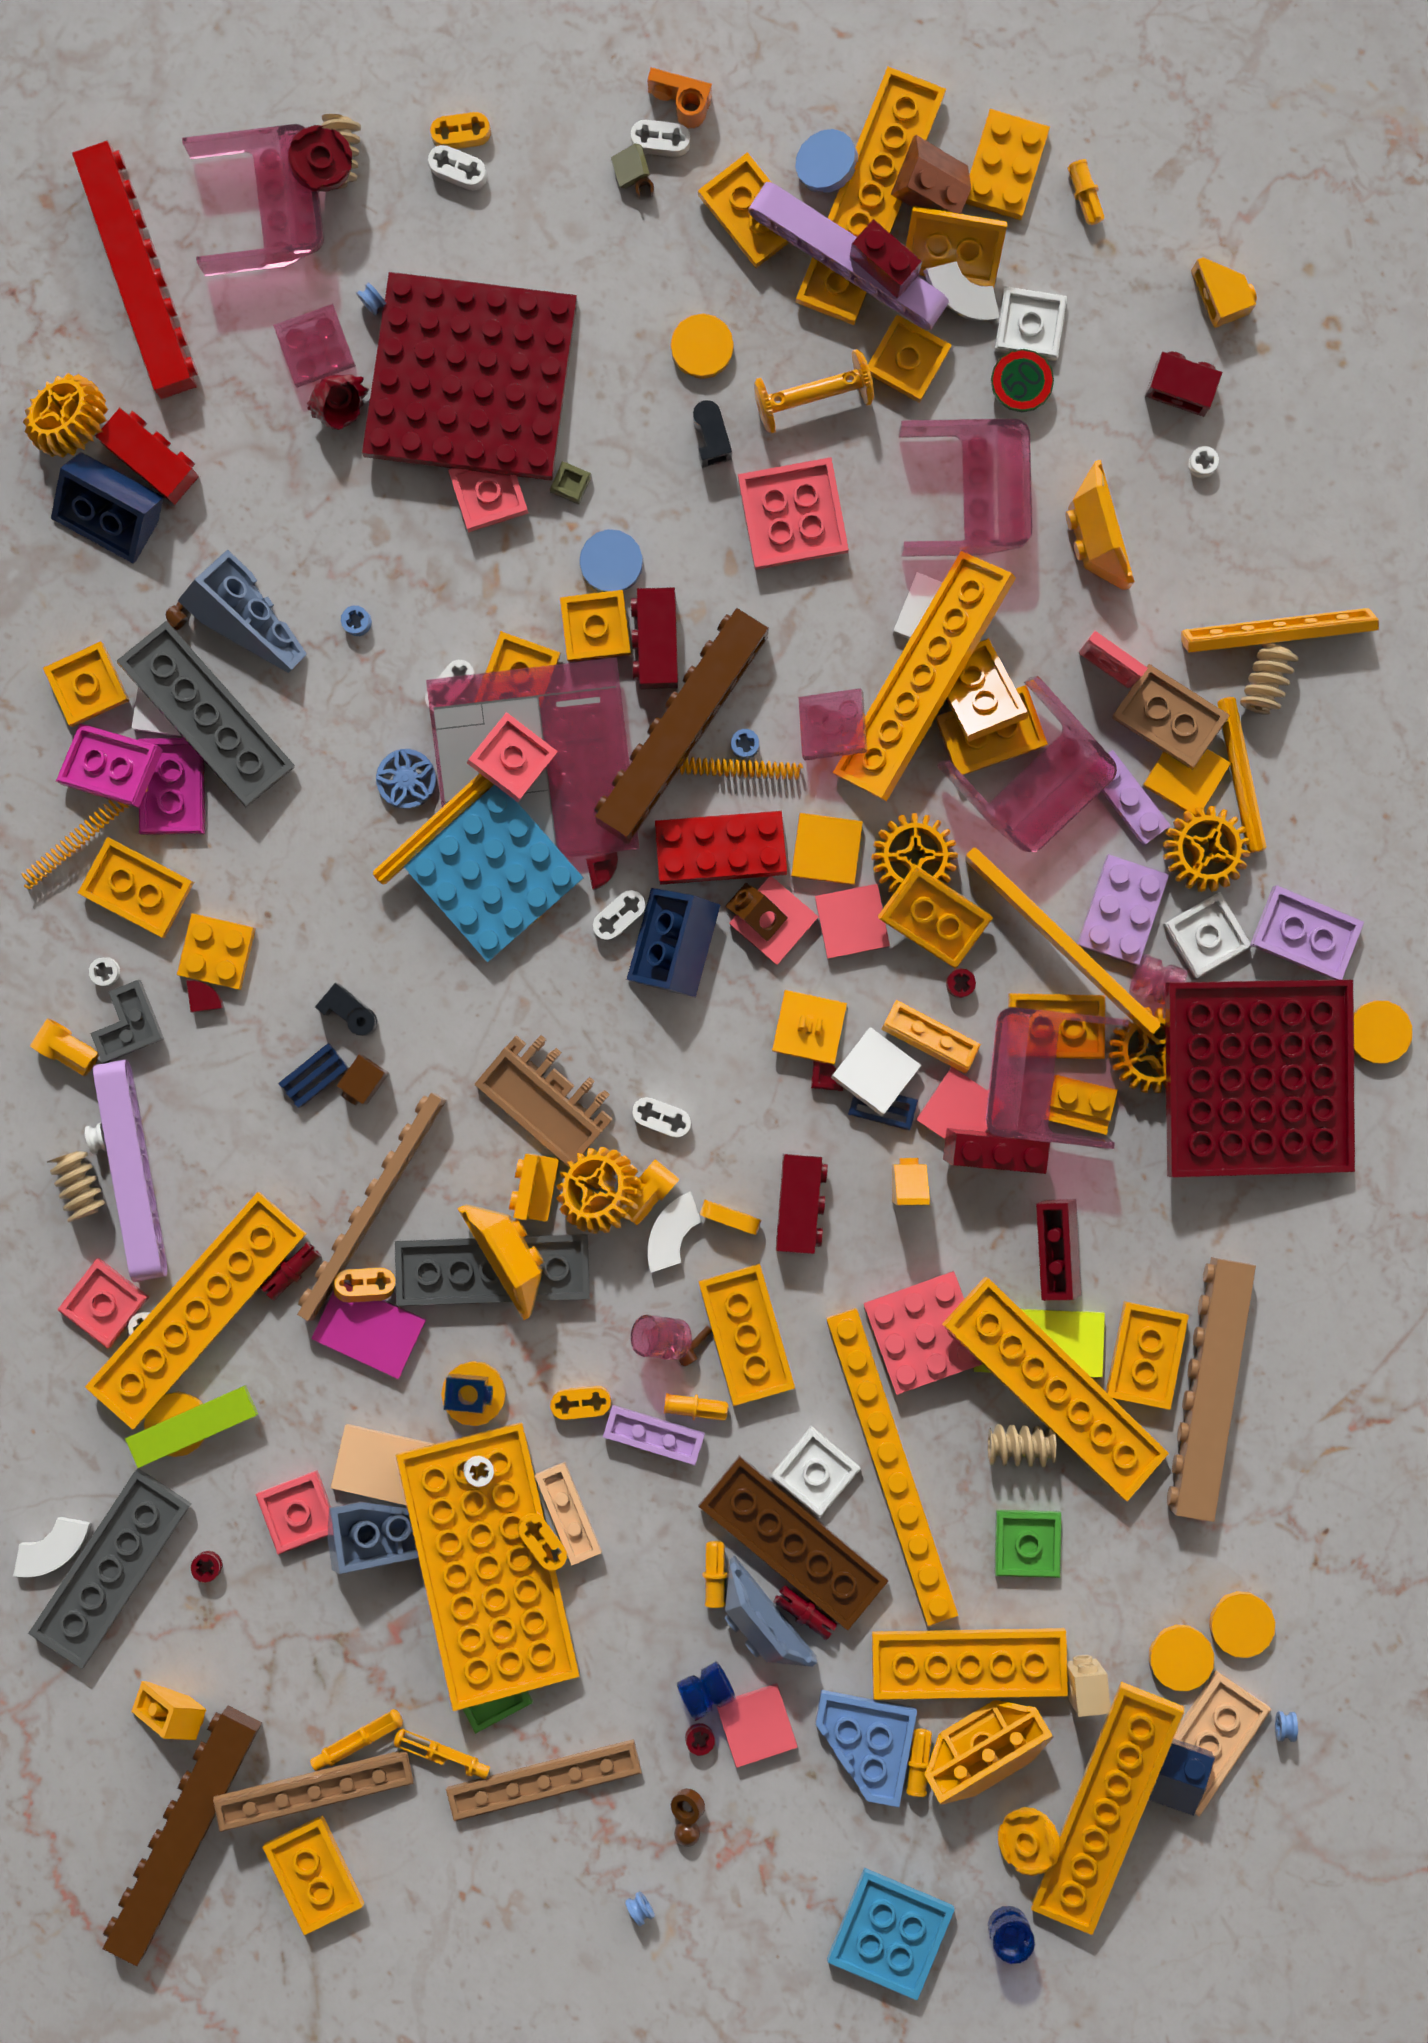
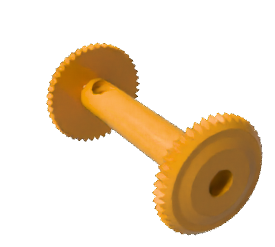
M857 349L852 350L854 370L769 395L762 378H757L754 382L755 400L766 431L771 434L776 432L773 413L859 389L865 405H871L874 400L873 381L864 354Z

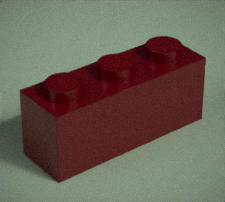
M675 587L637 588V598H631V617L638 618V630H632V649H638L639 661H633V681L639 680L640 689L678 688Z
M947 1128L943 1160L954 1166L1046 1174L1050 1142L1035 1136Z
M783 1154L776 1251L815 1254V1247L822 1246L823 1228H817L818 1215H824L825 1196H820V1183L827 1182L828 1164L822 1163L823 1157Z
M1076 1199L1043 1200L1036 1203L1041 1301L1075 1300L1081 1296Z

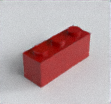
M119 407L101 428L102 432L97 433L95 437L103 446L175 505L199 478L193 470L195 463L181 451L177 455L168 448L171 443L158 431L153 435L144 428L147 423L134 411H131L128 415Z

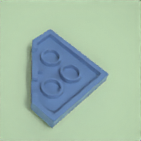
M821 1690L815 1720L816 1726L822 1735L825 1736L847 1772L852 1776L868 1802L894 1807L900 1806L917 1709L915 1707Z

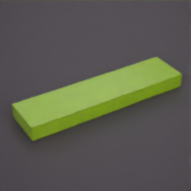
M244 1385L125 1438L137 1468H140L257 1416L258 1412L247 1386Z

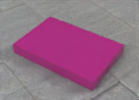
M80 723L56 782L66 787L139 808L163 749L154 744Z
M184 738L138 739L163 749L148 785V792H145L139 807V834H205L204 760Z
M344 1282L343 1286L346 1288V1291L351 1292L353 1285ZM333 1291L311 1339L399 1379L426 1319L385 1300L342 1302L334 1295Z

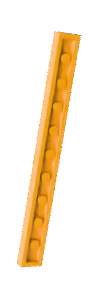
M853 1308L826 1317L927 1625L958 1616L957 1609L858 1310Z

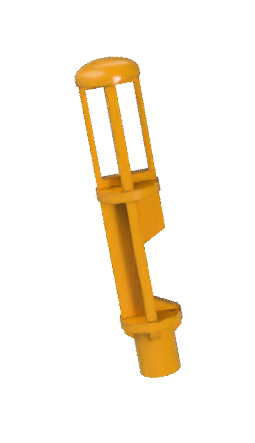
M392 1709L390 1712L360 1727L334 1744L323 1748L321 1754L310 1760L313 1769L318 1771L326 1765L333 1766L335 1763L372 1744V1742L398 1727L400 1728L403 1725L401 1714L396 1709Z
M401 1728L395 1735V1747L441 1765L448 1759L465 1766L466 1776L476 1775L486 1779L490 1770V1766L480 1763L476 1757L407 1731L404 1728ZM405 1732L431 1742L430 1746L426 1747L404 1738ZM404 1741L427 1750L426 1756L401 1747V1742Z

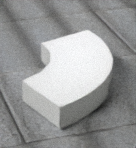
M957 261L924 270L927 282L948 298L949 303L947 307L959 314V316L976 321H989L1000 318L993 286H979L971 283L961 273Z
M691 1191L672 1201L661 1212L653 1225L648 1242V1263L651 1273L681 1263L680 1247L683 1237L690 1228L701 1222Z
M65 1517L57 1518L53 1530L44 1539L37 1542H22L19 1544L13 1576H40L64 1565L82 1547L92 1522Z

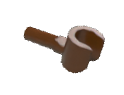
M649 177L638 180L635 187L637 197L640 198L639 189L643 185L651 188V197H653L654 184Z
M179 602L176 606L173 605L166 611L167 622L175 630L181 629L188 620V617L182 612L185 607Z
M706 1326L693 1340L677 1350L676 1356L682 1366H688L698 1359L693 1349L698 1347L712 1332L709 1326Z

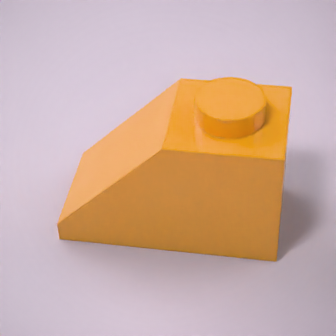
M1204 257L1197 259L1191 272L1213 327L1217 328L1249 315L1256 305L1257 295L1251 283L1248 284L1245 275Z
M899 1158V1164H892V1203L896 1205H930L927 1165L919 1164V1158Z
M142 1681L131 1712L163 1739L196 1740L200 1727L204 1722V1715L207 1709L188 1695L148 1681Z

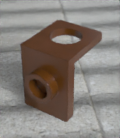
M745 883L726 904V907L731 912L748 923L766 941H769L788 919L773 902L748 883ZM765 912H773L775 916L773 924L767 928H762L760 926L761 916Z

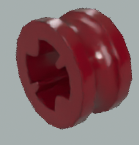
M967 969L954 970L946 980L947 990L951 995L958 998L970 995L976 986L975 976ZM958 974L959 978L963 975L968 978L966 985L969 988L965 992H963V989H960L959 992L954 989L956 982L953 978Z
M203 1551L192 1561L190 1567L191 1574L199 1582H210L220 1574L223 1564L222 1559L217 1553ZM200 1560L204 1562L211 1560L214 1565L211 1567L214 1570L213 1574L209 1571L201 1572L199 1568L203 1564L199 1563Z
M695 1723L686 1731V1745L692 1754L703 1756L713 1749L715 1738L712 1729L708 1725ZM700 1732L701 1736H703V1733L708 1735L705 1738V1746L700 1747L699 1743L696 1746L692 1744L695 1741V1733Z

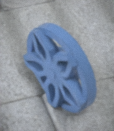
M399 749L390 753L382 760L377 770L376 783L381 796L389 804L397 808L412 809L421 806L429 800L436 787V772L432 763L425 755L416 750ZM401 755L406 761V766L400 767L399 765ZM408 755L416 756L423 760V762L415 763L411 767V760ZM395 758L394 766L397 770L392 768L384 770L387 764ZM427 765V768L421 774L417 773V768ZM430 772L431 781L427 789L420 779H424ZM393 774V780H387L382 775ZM382 783L389 786L395 785L391 790V798L386 794ZM420 786L425 795L423 796L414 790ZM398 789L403 791V794L395 801L396 791ZM408 792L412 796L419 798V800L412 803H402L408 797Z

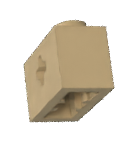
M1078 1655L1073 1657V1661H1067L1068 1699L1078 1717L1109 1714L1111 1706L1108 1677L1099 1661L1092 1659L1090 1655Z

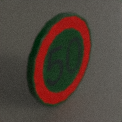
M1018 349L1012 350L1000 357L993 367L990 381L992 392L1001 405L1009 410L1023 413L1034 411L1047 401L1052 393L1054 376L1046 358L1036 351Z

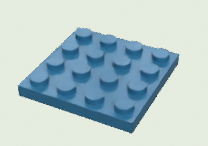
M496 785L492 786L404 866L408 873L487 962L494 958L584 878L522 806Z

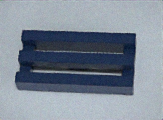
M327 1043L278 1084L287 1092L286 1094L295 1102L294 1104L297 1108H301L347 1071L349 1067L331 1044ZM329 1053L331 1055L327 1061L292 1088L289 1085L326 1054ZM334 1063L339 1065L335 1071L301 1098L297 1095L299 1091Z
M854 1095L852 1096L848 1115L910 1131L918 1100L898 1095L895 1101L910 1104L909 1110L890 1106L886 1111L906 1116L905 1123L856 1110L858 1104L867 1105Z

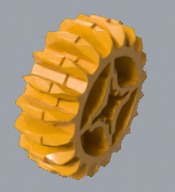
M68 373L64 378L57 376L53 383L46 382V387L42 391L37 390L38 395L36 398L30 399L31 407L25 410L27 415L23 420L26 426L25 433L32 441V444L51 457L58 455L64 458L67 453L74 456L78 448L85 450L87 442H94L93 436L96 433L102 432L100 424L107 421L104 414L108 411V408L105 405L106 399L103 397V393L92 381L79 374L72 376Z
M1198 806L1195 808L1196 817L1187 810L1183 813L1185 821L1180 818H1176L1173 821L1174 826L1178 830L1170 828L1166 831V834L1174 840L1163 842V847L1172 849V852L1164 854L1163 858L1164 860L1173 859L1174 864L1170 865L1167 869L1169 872L1176 869L1180 871L1175 877L1177 882H1180L1185 877L1188 878L1186 888H1192L1197 882L1198 892H1204L1208 883L1211 892H1215L1218 890L1219 883L1224 888L1230 886L1228 877L1233 880L1240 878V874L1235 868L1240 870L1246 869L1247 864L1240 860V858L1250 856V851L1242 849V846L1250 843V839H1240L1239 835L1244 833L1246 829L1244 826L1235 829L1233 825L1238 821L1236 816L1228 821L1225 820L1227 810H1221L1218 816H1216L1215 806H1210L1205 815L1202 806ZM1194 825H1212L1210 831L1204 837L1186 834ZM1222 832L1229 842L1230 854L1220 844ZM1208 840H1210L1209 850L1212 851V853L1206 855L1205 858H1203L1204 848L1200 846H1202L1203 844L1207 843ZM1183 844L1193 854L1191 866L1184 857ZM1209 861L1226 864L1224 869L1217 874L1208 875L1201 873Z
M912 813L910 823H907L904 815L898 817L899 827L893 821H889L887 826L891 831L890 834L882 829L879 831L878 835L885 842L874 841L873 847L881 850V853L872 854L871 859L881 861L882 864L876 865L873 871L878 873L884 870L885 875L879 879V882L883 884L890 879L893 882L888 888L890 893L897 886H900L904 880L894 872L890 862L901 863L910 872L914 864L911 863V860L908 861L905 855L910 854L914 842L915 849L919 850L918 853L921 852L922 856H925L919 859L916 865L921 868L924 863L940 861L938 870L933 877L945 883L950 882V876L944 871L954 872L957 867L954 864L948 863V860L957 859L958 853L948 852L949 848L956 845V841H944V838L950 834V830L945 829L940 834L937 829L940 827L941 821L937 820L930 827L928 826L929 815H925L922 823H918L917 813ZM909 832L908 847L896 852H889L892 841L900 834ZM919 832L932 838L939 851L923 847Z
M1145 1007V1009L1152 1015L1150 1007ZM1156 1008L1154 1018L1160 1023L1161 1027L1165 1028L1163 1008ZM1126 1017L1122 1018L1120 1022L1126 1029L1123 1030L1118 1027L1113 1029V1033L1119 1036L1120 1040H1109V1045L1118 1047V1052H1110L1108 1054L1109 1058L1118 1057L1120 1061L1114 1064L1112 1069L1115 1071L1123 1068L1125 1071L1120 1074L1119 1079L1125 1081L1131 1076L1132 1079L1129 1087L1135 1089L1141 1082V1092L1147 1093L1152 1084L1154 1093H1161L1162 1083L1166 1088V1038L1160 1040L1154 1035L1150 1038L1134 1022L1132 1023ZM1137 1030L1139 1033L1137 1035L1139 1047L1128 1056L1129 1040ZM1148 1043L1150 1045L1165 1044L1158 1048L1159 1052H1155L1157 1054L1156 1058L1154 1055L1140 1056L1146 1053V1048H1149L1147 1046ZM1147 1061L1152 1066V1069H1156L1159 1076H1146L1137 1071L1133 1064Z
M600 1147L597 1152L593 1148H588L587 1157L584 1154L577 1153L578 1162H567L570 1168L568 1173L560 1172L561 1177L565 1180L564 1183L556 1185L557 1189L563 1192L556 1197L557 1201L563 1204L559 1210L567 1216L566 1219L570 1224L576 1225L583 1232L588 1230L592 1234H598L599 1230L604 1233H610L611 1225L615 1228H621L620 1219L623 1217L626 1220H631L630 1214L627 1212L630 1208L638 1209L637 1204L633 1200L642 1196L641 1192L635 1189L642 1184L641 1180L635 1176L638 1173L637 1168L630 1165L631 1160L625 1155L621 1156V1153L615 1149L609 1151L606 1147ZM616 1174H617V1177H618V1191H617V1193H616L615 1187H614V1186H615V1182H616V1180H617V1179L615 1178V1175H616ZM591 1187H593V1188H595V1189L602 1188L603 1190H605V1191L608 1192V1193L605 1194V1193H603V1192H599V1193L597 1194V1192L593 1191V1190L590 1189V1188H591ZM581 1188H582V1190H583V1197H582V1200H581V1202L583 1203L582 1207H581V1203H580V1191H581Z

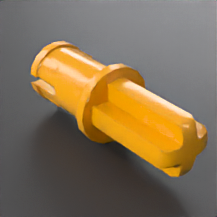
M1080 159L1071 163L1067 169L1076 191L1074 198L1080 202L1086 223L1095 225L1104 220V213L1097 195L1099 188L1098 185L1093 183L1087 160Z
M666 1393L664 1414L691 1416L692 1420L698 1417L724 1421L728 1414V1403L726 1401L698 1398L697 1394H695V1397Z
M720 1541L706 1543V1572L702 1573V1577L706 1578L705 1607L709 1608L725 1607L724 1585L728 1573L725 1572V1544Z
M923 1728L914 1729L911 1755L907 1763L909 1765V1775L906 1793L915 1797H925L927 1795V1779L924 1774L930 1762L932 1733Z

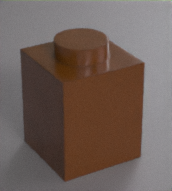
M359 1054L337 1084V1087L343 1090L341 1096L355 1106L359 1102L361 1104H368L389 1073L366 1056Z

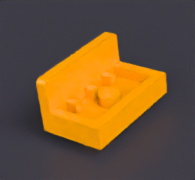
M527 1153L524 1160L518 1159L515 1178L520 1179L518 1191H512L509 1210H514L513 1218L522 1220L533 1219L544 1222L549 1219L559 1164L557 1158Z

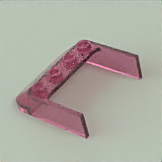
M289 124L182 138L183 145L191 159L238 153H249L254 159L264 248L197 256V264L204 276L284 267L317 252L324 243V230L319 191H312L302 186L293 177L288 165L290 143L293 137L305 128L304 126Z
M1019 419L901 421L898 431L899 438L956 437L961 441L964 540L904 541L901 557L958 556L960 551L970 555H986L1018 549L1027 544L1032 535L1030 430L1025 422Z
M1039 676L1030 677L1024 683L1061 723L1062 732L993 800L988 803L950 760L941 761L937 765L979 813L997 831L1024 852H1036L1042 849L1113 781L1117 773V766L1113 758Z
M1020 1007L1003 1009L998 1014L995 1024L985 1123L988 1130L1000 1137L1114 1149L1115 1142L1111 1139L1054 1133L1049 1129L1048 1121L1060 1023L1065 1019L1128 1026L1129 1020L1119 1017Z

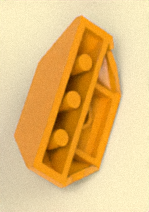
M1097 460L1093 463L1068 507L1069 511L1065 512L1066 522L1069 530L1074 529L1077 539L1074 542V551L1077 559L1083 561L1084 568L1116 587L1127 590L1130 589L1135 580L1129 564L1102 461Z
M468 1204L457 1208L523 1321L528 1319L533 1312L543 1272L540 1265L544 1261L536 1247L529 1248L523 1238L528 1235L519 1219L513 1221L510 1215Z
M993 1700L939 1733L929 1766H927L924 1775L941 1805L974 1797L1030 1764L1054 1737L1036 1707Z

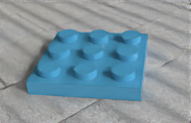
M864 1868L827 1956V1962L918 2001L954 1913V1905Z

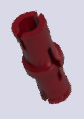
M307 1241L288 1261L284 1260L280 1264L281 1268L260 1286L262 1291H267L266 1295L275 1301L294 1281L298 1282L302 1278L301 1274L319 1259L321 1254L318 1250L314 1251L315 1247Z
M784 1585L779 1590V1593L788 1598L789 1601L776 1595L773 1603L793 1615L795 1622L799 1625L805 1624L824 1640L829 1639L832 1633L823 1628L822 1624L835 1631L837 1622L832 1621L818 1611L813 1602L810 1600L806 1602Z

